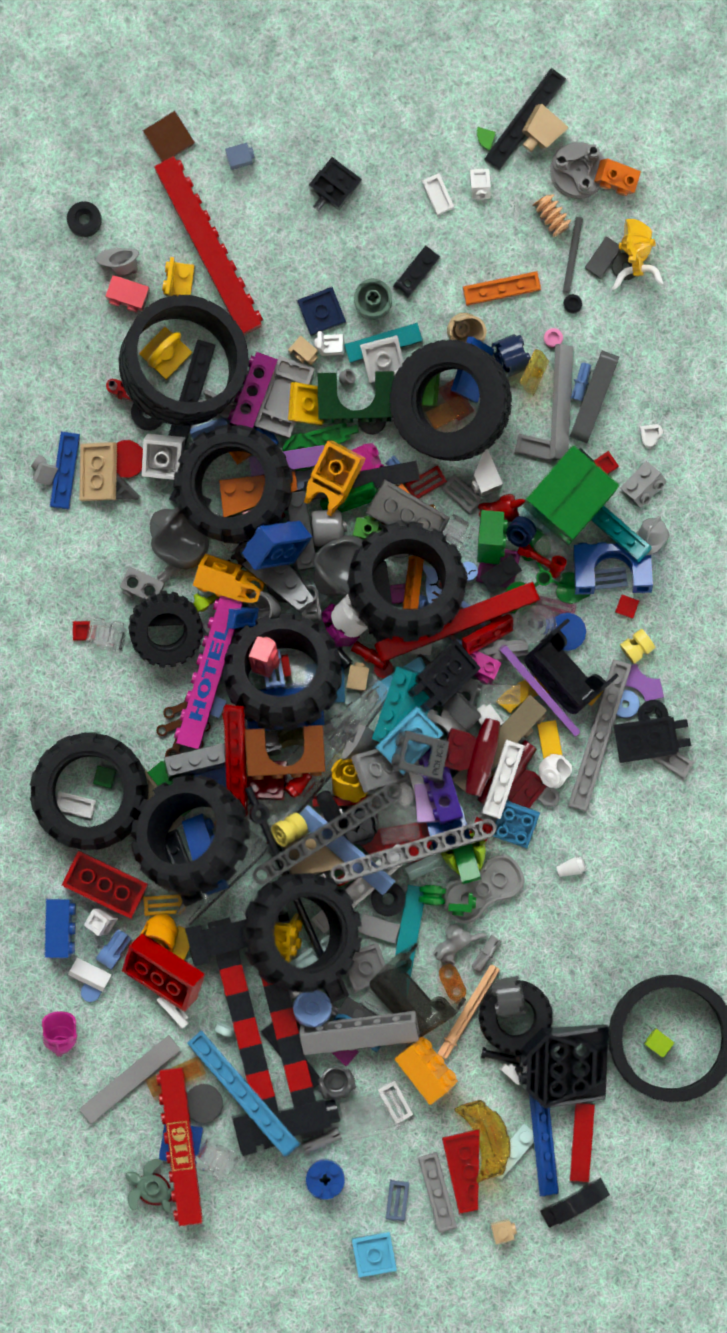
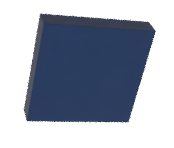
M333 287L297 300L310 336L317 334L318 331L323 332L346 323Z

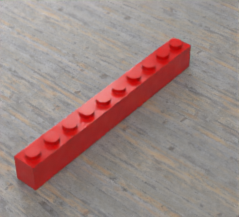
M175 156L155 165V171L229 314L236 321L244 336L262 327L261 321H263V318L258 310L255 311L252 305L255 303L250 293L246 295L243 289L246 287L241 277L237 278L234 272L237 268L233 260H228L226 256L228 251L224 243H219L217 238L220 235L215 226L211 228L208 222L211 218L207 210H202L200 206L202 201L198 193H193L191 188L194 185L190 177L184 176L182 171L185 168L181 160L177 161Z

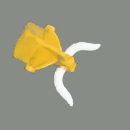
M625 220L624 236L622 242H619V249L624 250L629 255L628 262L632 263V266L623 269L618 274L612 287L613 290L617 289L623 279L632 273L634 276H643V272H651L656 282L663 285L660 271L655 266L644 265L643 263L649 256L652 247L656 245L655 239H652L651 228L639 220Z

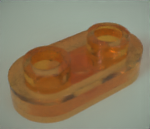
M452 964L443 965L439 970V977L448 997L454 1001L462 1000L466 995V988L457 968ZM446 970L452 971L451 977L445 976ZM455 987H458L460 989V993L458 995L453 994V989Z

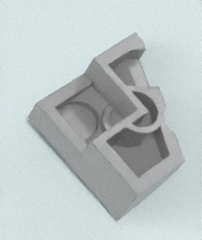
M359 725L354 742L347 741L342 758L348 760L356 754L377 749L376 746L380 742L372 739L374 731L367 726Z

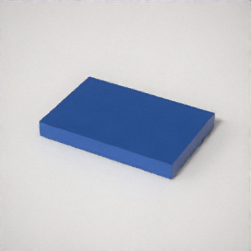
M468 336L467 343L475 345L493 356L494 348L474 337ZM457 369L451 391L471 402L478 403L480 393L475 380L466 371Z

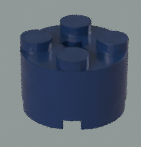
M512 334L492 343V348H496V352L493 353L494 358L502 366L506 373V378L528 370L529 364L532 363L529 353H525L523 348L524 341L521 335L516 336Z

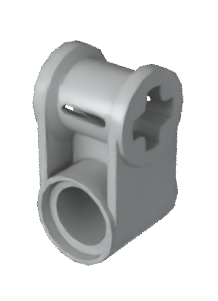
M305 586L307 590L312 589L315 591L314 599L316 603L302 611V618L306 617L310 620L322 621L318 591L314 586Z

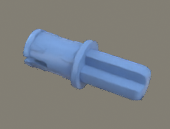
M581 363L578 377L574 379L575 385L571 396L572 399L583 401L586 386L589 385L587 380L591 370V365L588 363Z

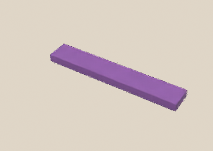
M503 644L499 650L576 737L580 730L512 651Z

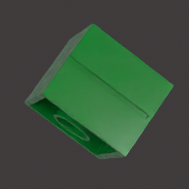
M573 445L526 498L523 507L569 546L613 496L619 484Z

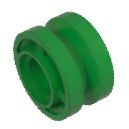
M438 885L420 886L419 891L423 895L419 896L418 902L434 906L445 904L446 899L442 895L446 894L447 889Z

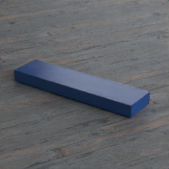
M61 431L56 461L58 470L53 481L50 507L69 510L80 434Z

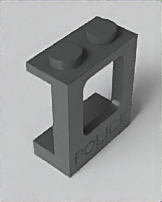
M407 730L400 732L395 740L397 748L391 760L392 770H402L425 776L431 781L442 780L449 742ZM409 740L431 746L428 767H422L405 761Z

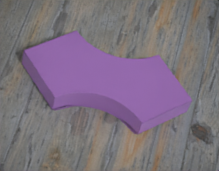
M637 664L631 666L625 687H632L638 690L645 701L664 697L660 678H649L641 673Z

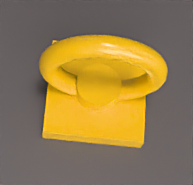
M166 326L139 353L147 361L148 366L154 368L165 380L193 354L180 341L181 333H172Z

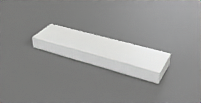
M505 740L481 813L501 819L525 747L524 745Z

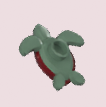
M156 1158L148 1161L144 1165L142 1176L133 1171L125 1173L127 1181L135 1185V1189L131 1190L128 1194V1205L131 1210L135 1211L137 1209L138 1199L140 1198L149 1205H162L163 1210L167 1213L171 1211V1204L169 1202L172 1201L171 1191H174V1188L170 1187L168 1181L163 1176L154 1173V1170L163 1163L161 1159Z

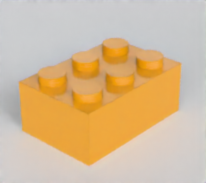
M423 1035L419 1037V1041L411 1043L394 1059L429 1105L445 1095L458 1082L455 1073L445 1065L442 1056L435 1052L431 1042L424 1038Z

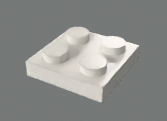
M397 335L360 345L369 383L375 382L376 371H394L395 376L399 367L404 362Z

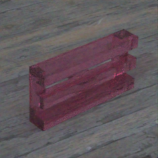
M539 596L540 600L535 611L536 615L551 619L556 617L555 615L541 612L540 608L558 613L568 612L575 614L577 605ZM542 601L572 608V610L570 612L563 609L542 604Z

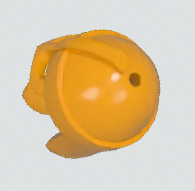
M157 914L147 920L141 933L156 940V943L163 947L167 944L169 946L168 950L173 952L178 936V928L171 916Z

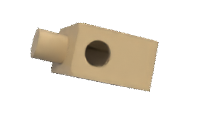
M543 104L536 105L522 130L529 137L523 144V147L529 152H532L537 145L542 149L547 148L569 127Z

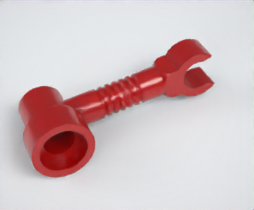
M530 545L519 547L517 551L519 555L527 558L530 557L550 569L549 572L552 578H558L567 564V560L560 555L553 556L551 561L535 552Z

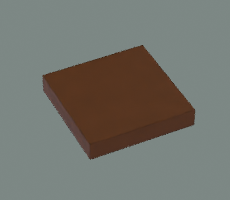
M176 111L143 130V133L162 162L178 155L195 144Z

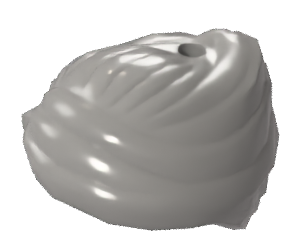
M261 591L257 602L247 603L248 607L259 608L258 619L269 615L270 619L280 618V603L268 592ZM252 592L247 597L255 598L256 592Z

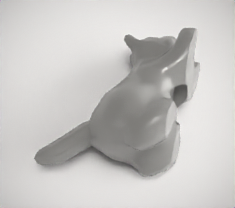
M458 924L450 925L445 932L446 941L440 943L433 954L437 956L436 959L440 960L441 963L455 965V953L466 947L470 942L485 938L487 934L477 933L470 935Z

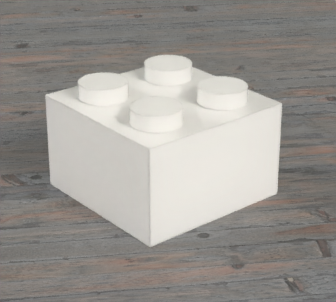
M147 433L143 442L142 476L174 480V473H177L180 464L178 460L185 449V437Z

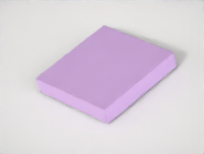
M443 782L434 783L433 785L436 788L440 789L443 788L445 784ZM414 784L417 824L439 822V820L435 821L432 810L435 809L434 802L430 803L428 798L429 784ZM443 798L439 801V804L442 807H447L450 802L448 799Z

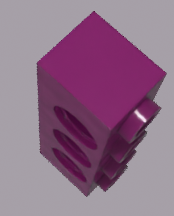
M257 351L255 357L251 355L248 367L251 368L249 373L246 374L242 392L238 391L234 402H237L235 410L231 409L228 420H231V426L244 425L251 428L254 427L278 359ZM256 370H261L264 373V376L262 378H256L254 377L253 372ZM255 388L257 390V394L255 396H249L247 394V389ZM247 405L250 407L251 412L243 414L240 408Z

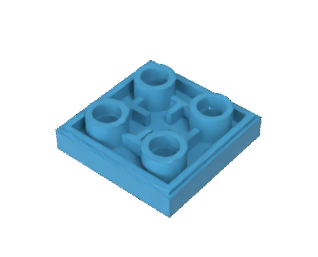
M506 801L501 819L497 818L496 832L493 837L528 848L540 812Z

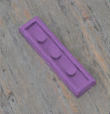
M325 445L284 451L283 453L291 470L313 467L316 465ZM255 456L249 457L251 476L264 475V470L259 460Z

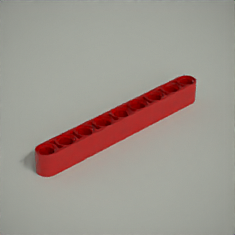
M530 582L459 610L451 623H447L441 632L430 638L425 635L419 637L418 641L404 642L403 638L393 636L392 640L387 638L374 644L382 663L539 601L540 597L534 582Z

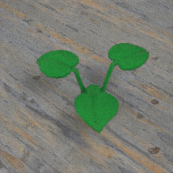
M537 530L529 545L535 552L546 558L551 551V543L545 534ZM521 556L525 561L534 560L530 557ZM536 561L539 572L535 577V587L538 585L546 586L550 583L559 585L556 589V595L565 604H574L590 596V594H575L574 572H564L560 576V582L552 579L551 573L543 570L541 564ZM520 581L514 582L507 587L505 592L525 585V583ZM536 602L510 613L517 614L529 611Z

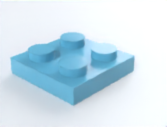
M390 1231L352 1238L359 1278L397 1271Z

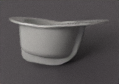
M111 248L101 251L97 255L96 260L102 266L111 267L118 275L133 274L138 271L136 258L139 255V251L137 249Z
M661 516L644 520L636 532L637 535L652 547V550L646 555L657 553L669 538V531L661 520Z

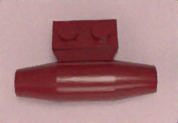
M485 718L476 739L470 733L450 728L447 739L449 745L444 767L457 771L468 769L465 791L467 794L480 797L489 779L499 740L500 722L497 720Z
M524 740L521 745L525 747L508 799L510 802L530 808L547 786L542 783L538 774L534 771L526 770L537 749ZM494 774L488 779L481 796L477 798L482 805L485 803Z

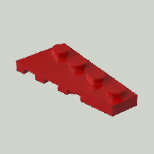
M480 1129L442 1137L459 1214L478 1210Z

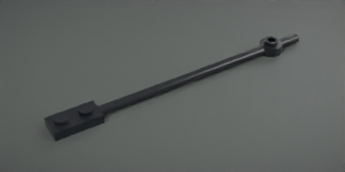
M252 786L245 788V792L252 805L249 817L252 822L260 824L272 854L275 856L280 853V850L267 823L270 811L265 805L259 804ZM257 811L261 812V816L259 818L256 816ZM275 860L278 868L282 869L284 867L283 862ZM288 870L281 873L282 876L290 874ZM297 898L293 902L319 959L324 952L300 898ZM341 976L338 978L337 983L324 989L331 1003L349 996Z

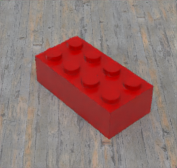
M78 851L61 886L133 919L149 884L82 851Z
M142 933L129 945L122 968L123 973L184 1012L197 1000L205 973Z

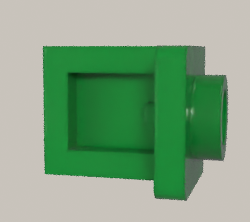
M468 893V904L449 903L448 911H452V915L464 916V912H472V909H476V897H473V893Z

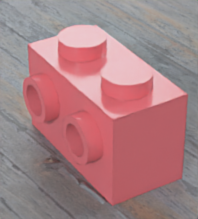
M112 275L105 297L109 300V304L118 307L121 304L127 306V310L137 313L138 310H144L150 288Z
M258 636L249 654L252 672L268 678L271 677L273 670L277 669L280 664L276 642L271 638Z

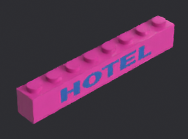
M220 596V599L216 598L213 610H216L214 618L210 617L207 627L210 628L208 636H204L202 643L205 649L203 654H199L196 665H199L197 673H193L191 683L194 684L192 691L188 690L185 702H188L187 709L182 710L180 720L183 722L181 728L177 727L174 738L177 739V744L197 750L200 749L225 666L224 657L235 633V629L227 628L229 609L242 608V601L225 596Z

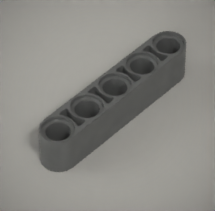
M601 351L569 437L588 443L619 356Z
M419 654L416 657H422L426 666L430 663V661L422 654ZM459 691L442 705L468 731L482 717L479 711Z

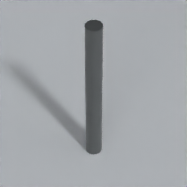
M575 217L563 292L570 293L583 221L581 217Z

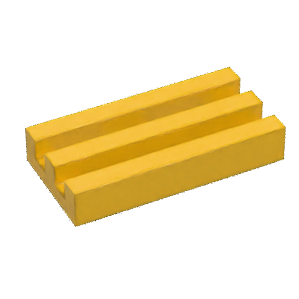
M178 894L143 897L145 916L183 913V902ZM178 898V902L148 904V900ZM179 906V910L148 912V908Z

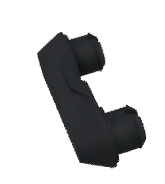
M325 790L318 794L317 803L327 822L341 814L330 791ZM340 819V820L338 821V824H339L340 827H341L342 819Z

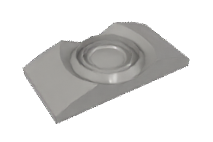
M279 356L254 427L290 439L296 424L294 421H288L291 382L310 385L315 368Z

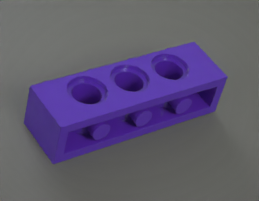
M431 747L418 759L419 766L428 767ZM444 767L441 781L445 785L440 789L433 785L435 781L428 780V777L422 776L424 784H429L430 791H427L430 803L434 802L435 809L432 810L435 821L439 820L440 825L463 819L449 768ZM446 798L450 804L447 807H442L439 801Z

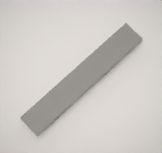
M555 344L550 458L558 460L566 454L569 447L573 346Z
M168 1035L79 1108V1110L92 1124L181 1049Z

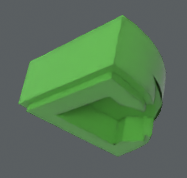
M477 127L479 143L484 149L490 151L496 132Z

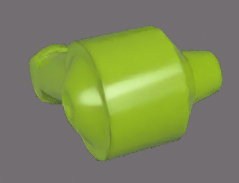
M196 593L193 595V605L198 612H204L210 604L215 602L216 598L220 599V597L213 594L206 598Z

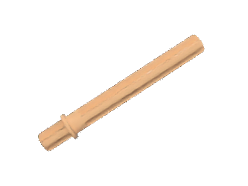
M489 966L447 1038L444 1037L445 1041L438 1051L442 1058L447 1059L453 1048L458 1046L456 1043L500 972V969L496 966Z

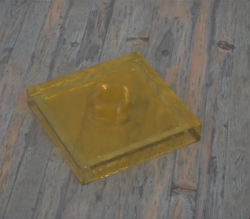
M538 349L534 350L520 381L523 388L532 395L535 394L549 363L545 354Z

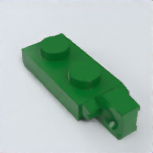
M339 423L305 434L314 437L319 445H326L327 441L341 444L351 440L350 435L359 433L357 424L347 427V423Z

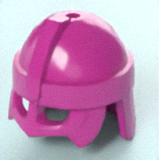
M57 1011L47 1014L42 1019V1038L45 1047L55 1053L57 1057H62L77 1042L75 1017L68 1012Z

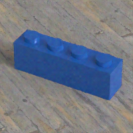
M203 813L182 821L192 860L201 856L208 849L214 838L212 830L214 828L213 821ZM220 880L217 882L218 888L205 894L209 896L229 888L228 881Z

